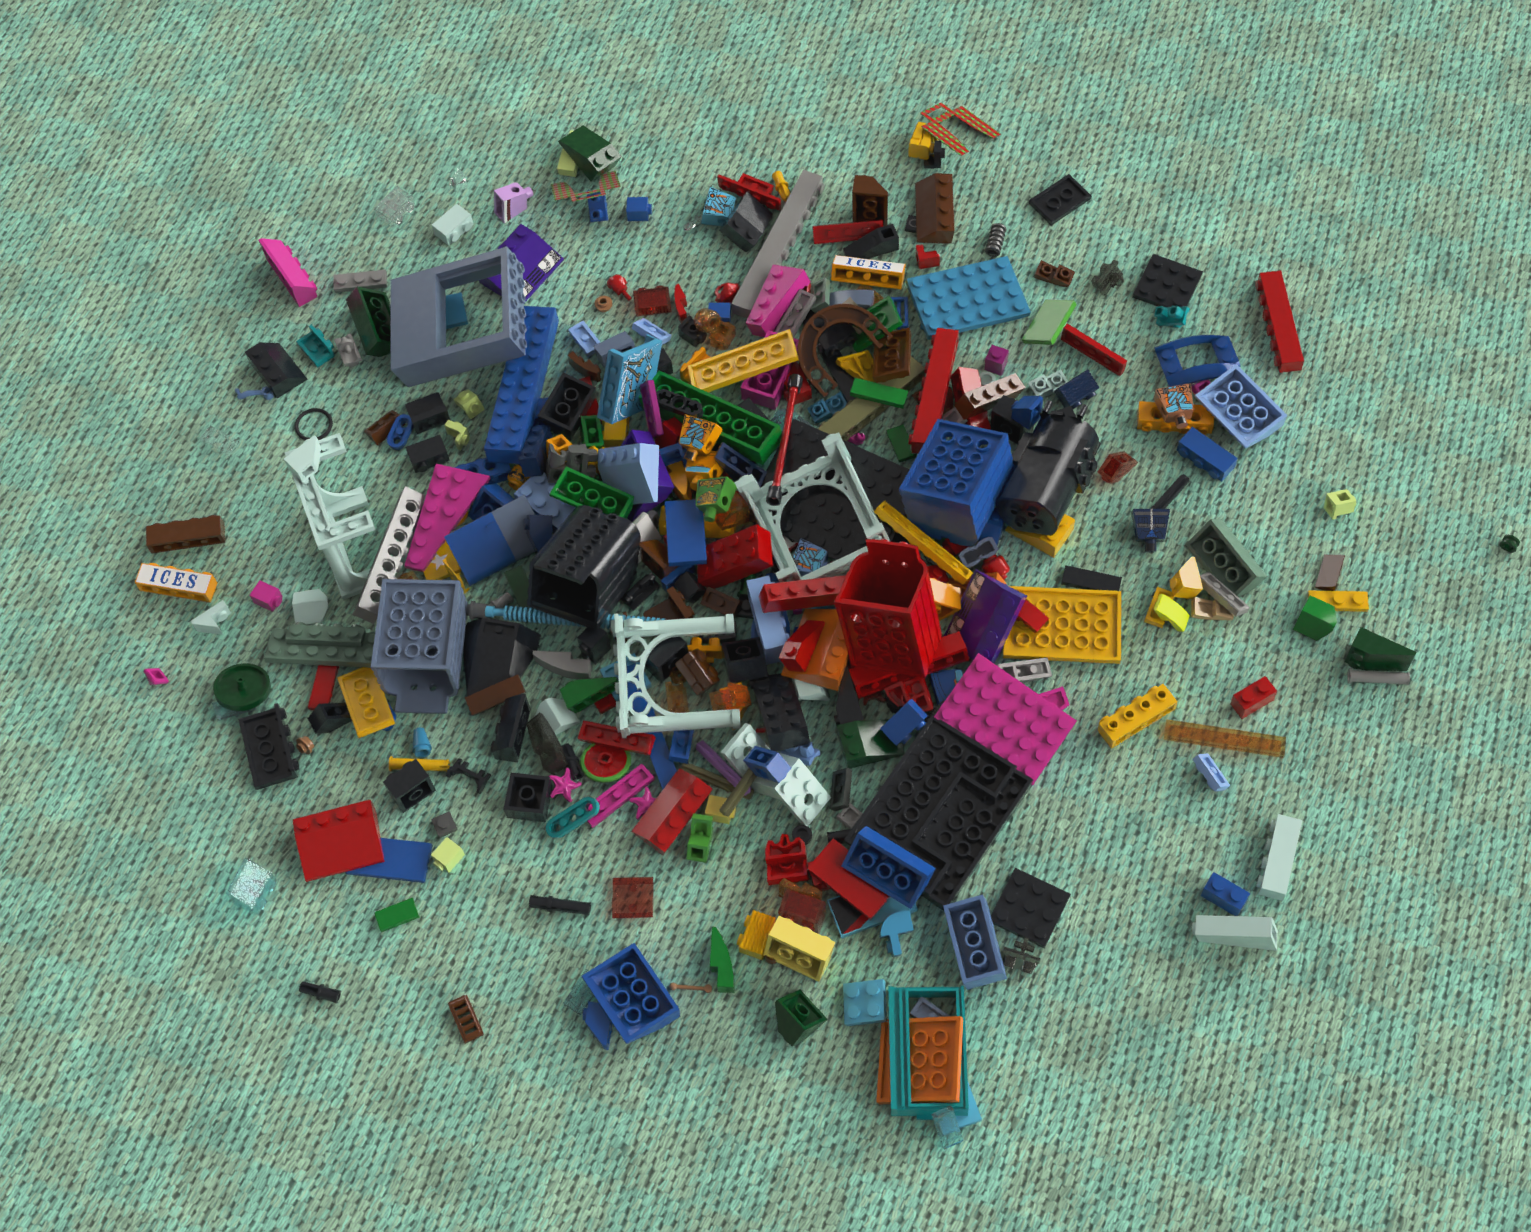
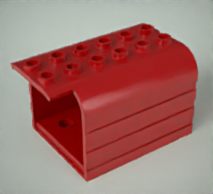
M866 539L868 552L858 555L852 561L850 570L847 572L845 581L840 588L839 595H837L834 601L851 666L926 678L933 655L936 653L937 645L942 638L927 564L920 558L918 546L906 542H890L886 539Z

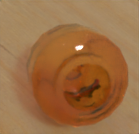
M703 308L696 313L694 323L700 331L714 333L720 327L721 317L716 311Z

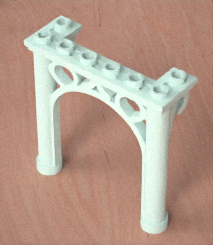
M614 614L615 620H611V631L613 632V637L617 638V644H613L614 656L618 658V663H614L615 675H618L619 682H615L616 694H619L620 701H616V711L619 713V716H616V728L618 733L621 732L622 738H627V735L635 733L733 727V729L741 728L740 709L685 713L669 712L659 707L651 699L644 683L645 663L650 652L657 644L671 637L735 633L733 614H725L726 616L656 621H643L639 618L623 620V616ZM657 636L648 645L645 642V640L641 638ZM634 642L641 643L645 649L639 657H633L630 654V646ZM626 657L631 662H640L639 665L636 664L635 669L630 673H627ZM628 682L635 684L637 690L641 689L642 693L635 692L628 699ZM638 697L643 698L648 703L645 710L640 713L633 710V701ZM652 708L662 716L648 717L647 715Z

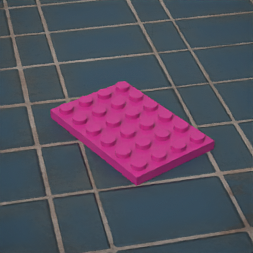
M979 653L934 716L937 720L944 721L1017 766L1018 771L1033 779L1032 786L1077 722L1070 715Z

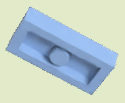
M645 318L634 322L632 329L640 336L646 338L648 334L661 340L662 345L669 342L672 336Z
M584 321L568 329L569 334L587 357L595 354L593 346L601 342Z
M1208 753L1198 754L1193 758L1197 770L1204 775L1211 789L1215 792L1224 791L1230 786Z

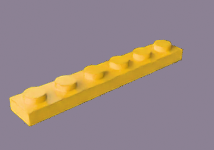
M885 500L876 508L874 513L878 515L880 520L888 523L896 533L905 537L911 545L918 546V549L922 551L924 556L932 559L940 569L949 573L955 581L963 585L972 576L973 572Z

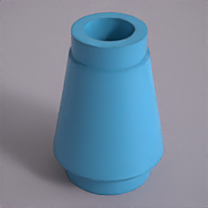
M421 727L414 729L412 752L419 758L429 756L432 746L425 729Z

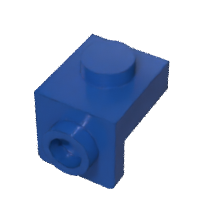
M679 443L659 449L665 466L682 461L684 468H686L687 461L684 457L687 449H682Z

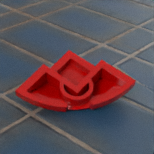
M915 677L906 682L900 681L884 688L889 699L898 707H903L909 700L913 699L924 712L934 710L930 693L923 677Z

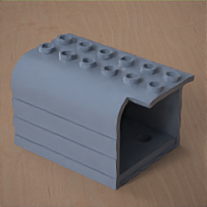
M382 579L371 669L374 671L382 691L396 696L394 712L446 714L449 697L458 694L467 620L466 608L468 605L460 580ZM413 686H417L416 690H411ZM433 686L437 687L434 691L430 690Z

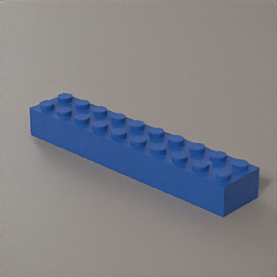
M524 306L526 312L524 323L527 330L525 333L527 348H525L526 356L506 361L484 446L488 462L520 464L519 456L530 429L534 426L538 401L541 397L559 324L555 307Z

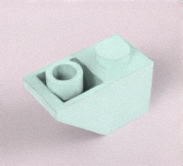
M314 435L310 439L305 440L301 446L291 451L284 458L288 469L302 483L318 471L321 446L317 437Z

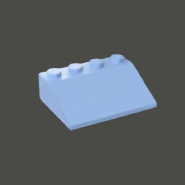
M1237 364L1194 396L1245 449L1269 437L1284 425L1287 414Z
M637 443L598 449V470L603 483L634 496L633 505L657 502L659 445Z

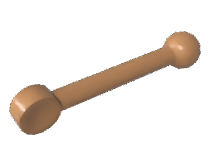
M672 982L669 985L671 990H702L706 993L712 991V986L709 984L705 986L677 985Z

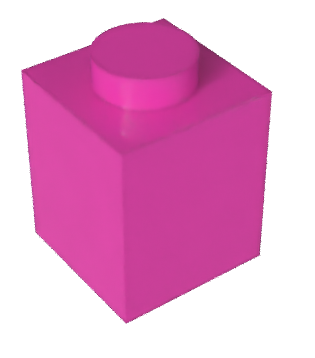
M259 580L249 595L254 604L272 612L276 607L280 606L283 597L278 588Z

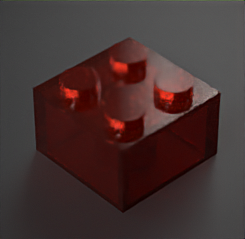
M786 889L778 915L788 918L802 927H808L813 932L819 934L826 917L825 901Z

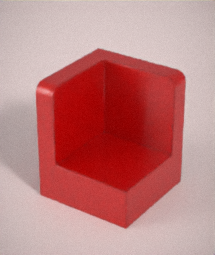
M923 244L916 245V259L919 269L940 266V255L937 254V251L924 252Z

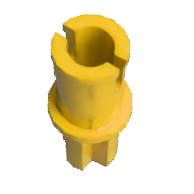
M775 171L772 174V179L776 185L775 189L779 192L781 199L786 202L791 194L788 189L789 184L784 180L781 171Z

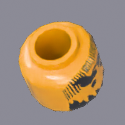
M520 464L514 465L507 476L509 486L516 491L530 478L524 477Z

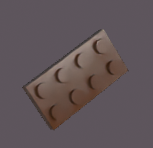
M910 327L890 332L893 337L889 341L886 340V336L879 339V344H883L879 350L874 346L872 378L875 383L910 376Z

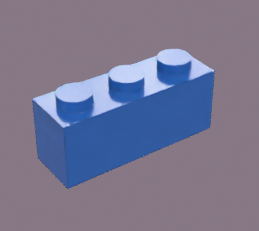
M1193 427L1181 438L1177 446V451L1183 458L1190 459L1197 468L1204 469L1213 479H1218L1221 482L1235 468L1238 459Z

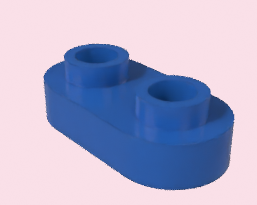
M402 414L395 419L387 436V443L392 449L400 450L406 445L414 428L410 416ZM407 423V427L403 428L402 425ZM400 439V442L396 444L395 441Z

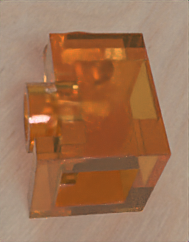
M719 320L712 331L713 333L709 336L710 346L720 350H728L736 335L735 326L729 322Z

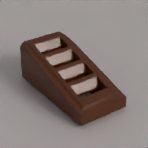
M463 995L448 1003L465 1044L484 1035L467 995ZM463 1005H467L459 1010H455ZM468 1011L470 1012V1014L459 1019L458 1016ZM473 1019L474 1022L462 1026L463 1023ZM474 1027L477 1028V1030L469 1034H465V1031L470 1030Z

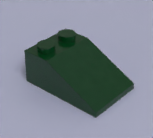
M584 125L558 141L590 182L615 167L622 157L610 142Z
M1360 627L1344 662L1353 669L1407 671L1417 652Z
M889 719L853 721L837 725V735L847 768L852 769L905 754L901 742L896 746L880 729Z

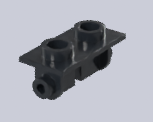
M652 573L646 574L623 595L621 600L634 611L661 585L654 580L656 577Z

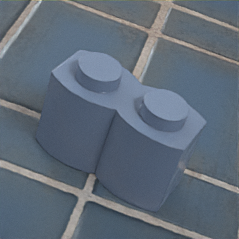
M987 537L977 542L975 546L962 550L957 557L968 568L979 563L981 559L994 555L998 551V547L992 537Z

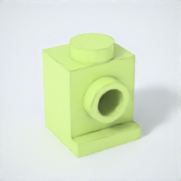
M1347 489L1327 493L1324 509L1334 520L1339 515L1354 512L1356 499Z

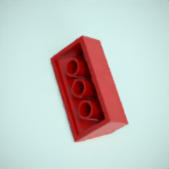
M679 768L631 832L661 855H664L691 820L693 813L697 812L710 795L713 788L698 777Z

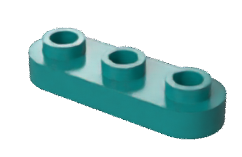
M592 797L582 798L547 822V834L553 838L565 836L596 816L600 809L599 802ZM592 804L593 808L589 811L588 807ZM574 815H576L575 821L572 820V817ZM559 825L560 830L557 832L556 827Z

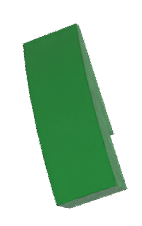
M712 927L711 972H718V993H735L733 967L728 948L718 929Z

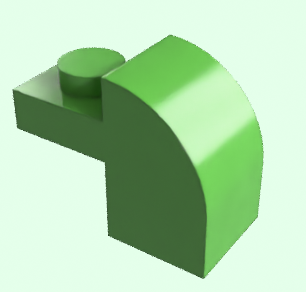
M693 813L686 860L707 862L713 834V816Z

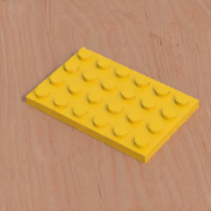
M1009 586L1027 595L1026 600L1037 607L1049 619L1037 633L1031 631L1021 620H1016L1003 645V658L1028 660L1048 658V661L1121 663V591Z

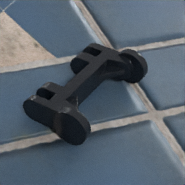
M458 758L454 765L447 770L446 777L450 778L455 774H464L475 780L477 784L476 792L481 794L491 774L487 773L483 777L485 771L482 769L476 774L467 769L468 762L464 761L460 765L462 759Z

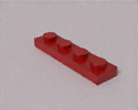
M883 220L812 226L814 244L855 241L876 228L883 227Z
M1068 323L1063 327L1060 340L1118 376L1124 373L1127 364L1126 359Z
M583 720L578 739L583 742L649 756L656 739L654 735L647 733H635L627 735V738H622L621 732L618 733L617 728L614 726Z

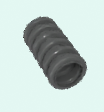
M994 223L991 226L985 248V253L989 256L997 257L1001 253L1007 230L1003 224Z

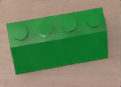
M565 467L549 495L574 507L586 505L598 508L604 514H616L626 519L633 508L634 496L568 467Z

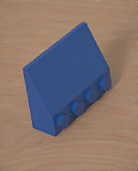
M635 943L582 975L583 980L626 1044L653 1033L680 1017L678 1006Z

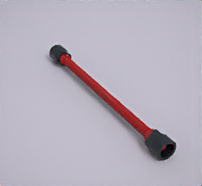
M791 374L788 377L789 397L772 485L769 486L766 496V502L771 506L781 504L782 487L780 483L796 395L800 393L803 378L798 374Z

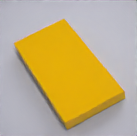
M362 667L337 677L358 738L396 724L385 693L380 688V684H378L374 671L371 668Z

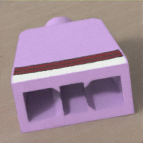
M512 183L494 190V213L503 223L508 222L527 209V199L533 196L532 189L530 187L523 189L518 183Z

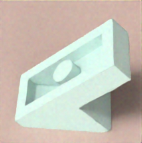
M222 600L193 619L191 623L197 632L223 635L216 623L227 619L231 612Z

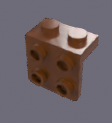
M673 586L667 589L668 599L643 613V616L646 618L655 617V619L660 618V620L662 618H665V620L693 618L695 615L689 605H685L682 593L680 591L677 592Z

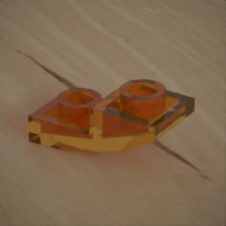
M783 878L779 883L778 896L799 905L820 907L822 891L806 882L802 887H799L796 883Z

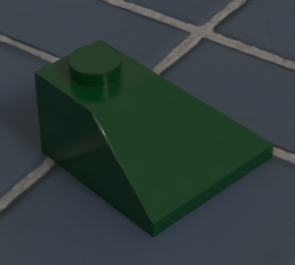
M801 989L779 998L775 1002L778 1032L792 1047L803 1042L828 1020Z

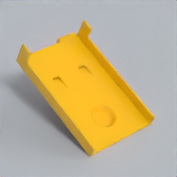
M446 558L442 560L450 579L460 580L464 594L470 589H465L460 574H456L451 570Z

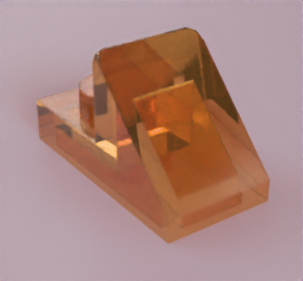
M727 683L728 689L709 693L713 711L731 710L752 705L748 687L744 685Z

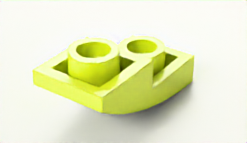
M1159 594L1154 605L1155 613L1162 621H1169L1177 631L1184 632L1190 615L1174 600L1164 594Z

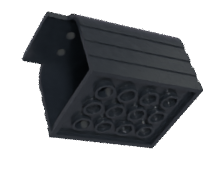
M586 505L576 507L530 562L527 606L598 630L637 578L639 543L641 541V535L637 526L630 520L616 514H604L598 508Z

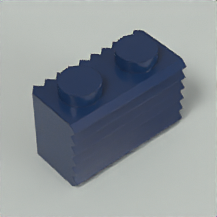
M1086 370L1057 388L1054 393L1064 408L1071 406L1072 409H1075L1082 404L1080 400L1084 398L1089 400L1095 396V391L1099 389V386L1095 379H1093V376H1091V373H1089V370Z

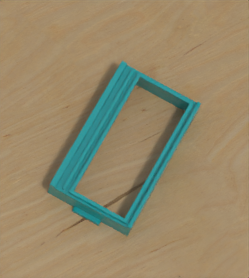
M888 986L891 1116H916L917 1120H942V1116H968L964 986ZM921 996L923 998H956V1016L963 1018L960 1103L911 1104L909 998H921Z

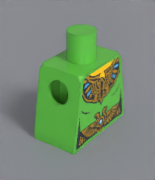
M727 476L701 479L697 482L695 505L704 513L703 519L707 522H714L716 514L726 513L729 510L737 487Z

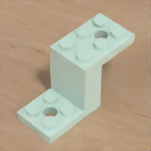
M744 723L720 753L736 772L743 777L749 768L743 761L746 757L744 756L745 747L749 749L748 754L754 746L769 750L770 748L750 724ZM779 753L791 767L785 779L777 783L757 777L752 783L751 788L754 792L781 800L801 825L809 826L831 799V796L799 758ZM808 794L809 799L807 803H804V797Z

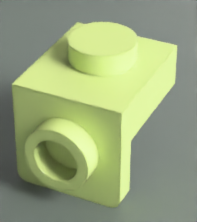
M469 389L460 392L454 399L455 403L465 411L470 419L484 411L478 396Z
M447 420L444 425L448 435L456 438V447L461 451L463 446H466L470 440L468 430L457 421Z

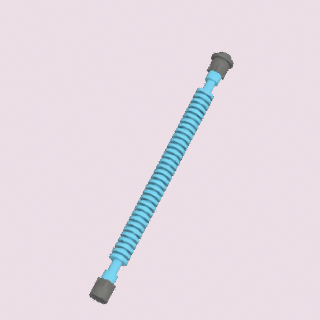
M471 601L466 608V615L469 616L470 620L502 616L505 621H528L529 623H532V621L537 623L538 621V623L543 622V624H567V626L572 624V626H576L574 622L528 607H509L505 605L504 609H498L495 606ZM611 614L608 615L600 626L602 629H605V627L610 629L611 620H615L614 614L612 616ZM622 615L623 620L631 618L630 615H627V618L626 615ZM637 616V618L642 619L643 621L660 620V618L655 619V617L646 618L642 616L641 618V616Z

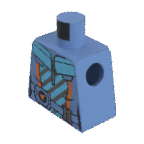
M800 538L793 560L801 577L830 564V562H827L828 552L825 549Z

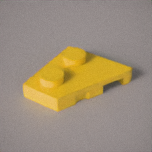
M869 350L837 358L836 364L854 378L874 382L872 378L873 358Z

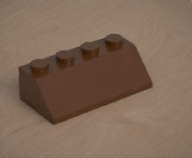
M934 173L915 183L916 242L952 243L954 236L952 174Z

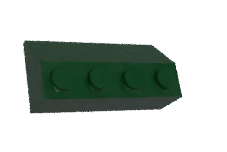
M357 286L346 299L364 351L366 355L375 357L391 354V305L386 292Z

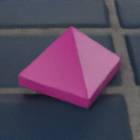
M160 668L144 669V674L150 685L167 684L169 682Z

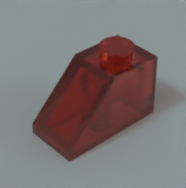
M1125 451L1108 455L1098 473L1107 483L1119 482L1138 462Z

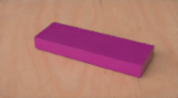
M648 380L640 385L648 431L651 432L653 439L664 433L654 380Z

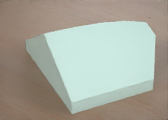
M320 589L295 592L293 594L292 607L295 623L303 622L306 625H314L315 623L323 622L328 609V597Z
M792 678L798 699L830 700L828 688Z
M548 698L542 701L533 718L545 741L580 723L576 714L567 709L564 700Z

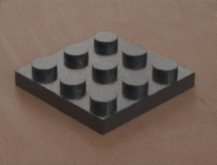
M1153 254L1132 297L1154 306H1188L1200 282L1203 271Z
M1015 868L991 914V919L994 925L1045 949L1071 894Z

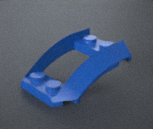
M1193 335L1154 347L1169 387L1218 378L1235 364L1240 367L1229 336ZM1211 343L1219 363L1182 369L1175 351L1176 349L1193 344Z

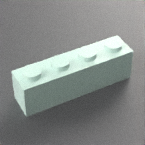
M1278 814L1276 820L1271 821L1269 832H1272V837L1267 839L1265 850H1268L1267 857H1263L1261 869H1264L1263 876L1259 875L1256 887L1260 888L1259 895L1281 901L1284 900L1302 820Z

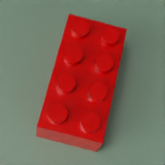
M756 524L707 544V564L697 565L698 583L707 588L709 586L717 589L772 567L771 532Z

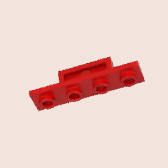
M744 173L738 182L718 174V186L722 190L733 192L739 197H743L745 192H748L768 208L778 211L782 209L781 199L771 195L774 185Z

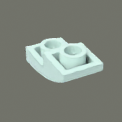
M1059 370L1047 377L1042 375L1028 382V385L1035 396L1045 397L1054 394V391L1067 383L1068 380L1062 370Z

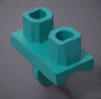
M1157 306L1154 316L1157 318L1156 325L1173 326L1175 328L1186 325V316L1190 308L1187 306Z

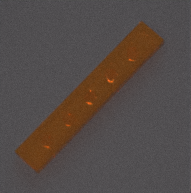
M1168 719L1165 722L1163 739L1284 758L1286 737Z

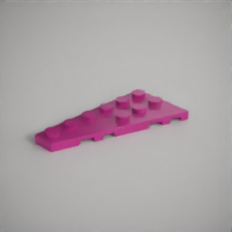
M440 464L435 465L404 565L405 568L420 572L426 570L436 556L438 549L446 542L444 536L450 534L456 528L470 508L471 503L477 497L481 487L491 479L490 476Z

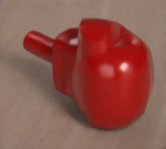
M615 274L608 279L607 287L609 289H612L618 296L623 294L628 301L632 299L626 292L628 287L624 277Z

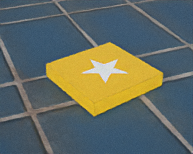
M447 542L441 545L436 552V556L423 572L426 580H443L449 577L442 561L445 558L454 573L458 574L461 572V568Z

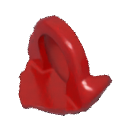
M728 282L721 284L715 289V301L717 303L731 304L740 285Z

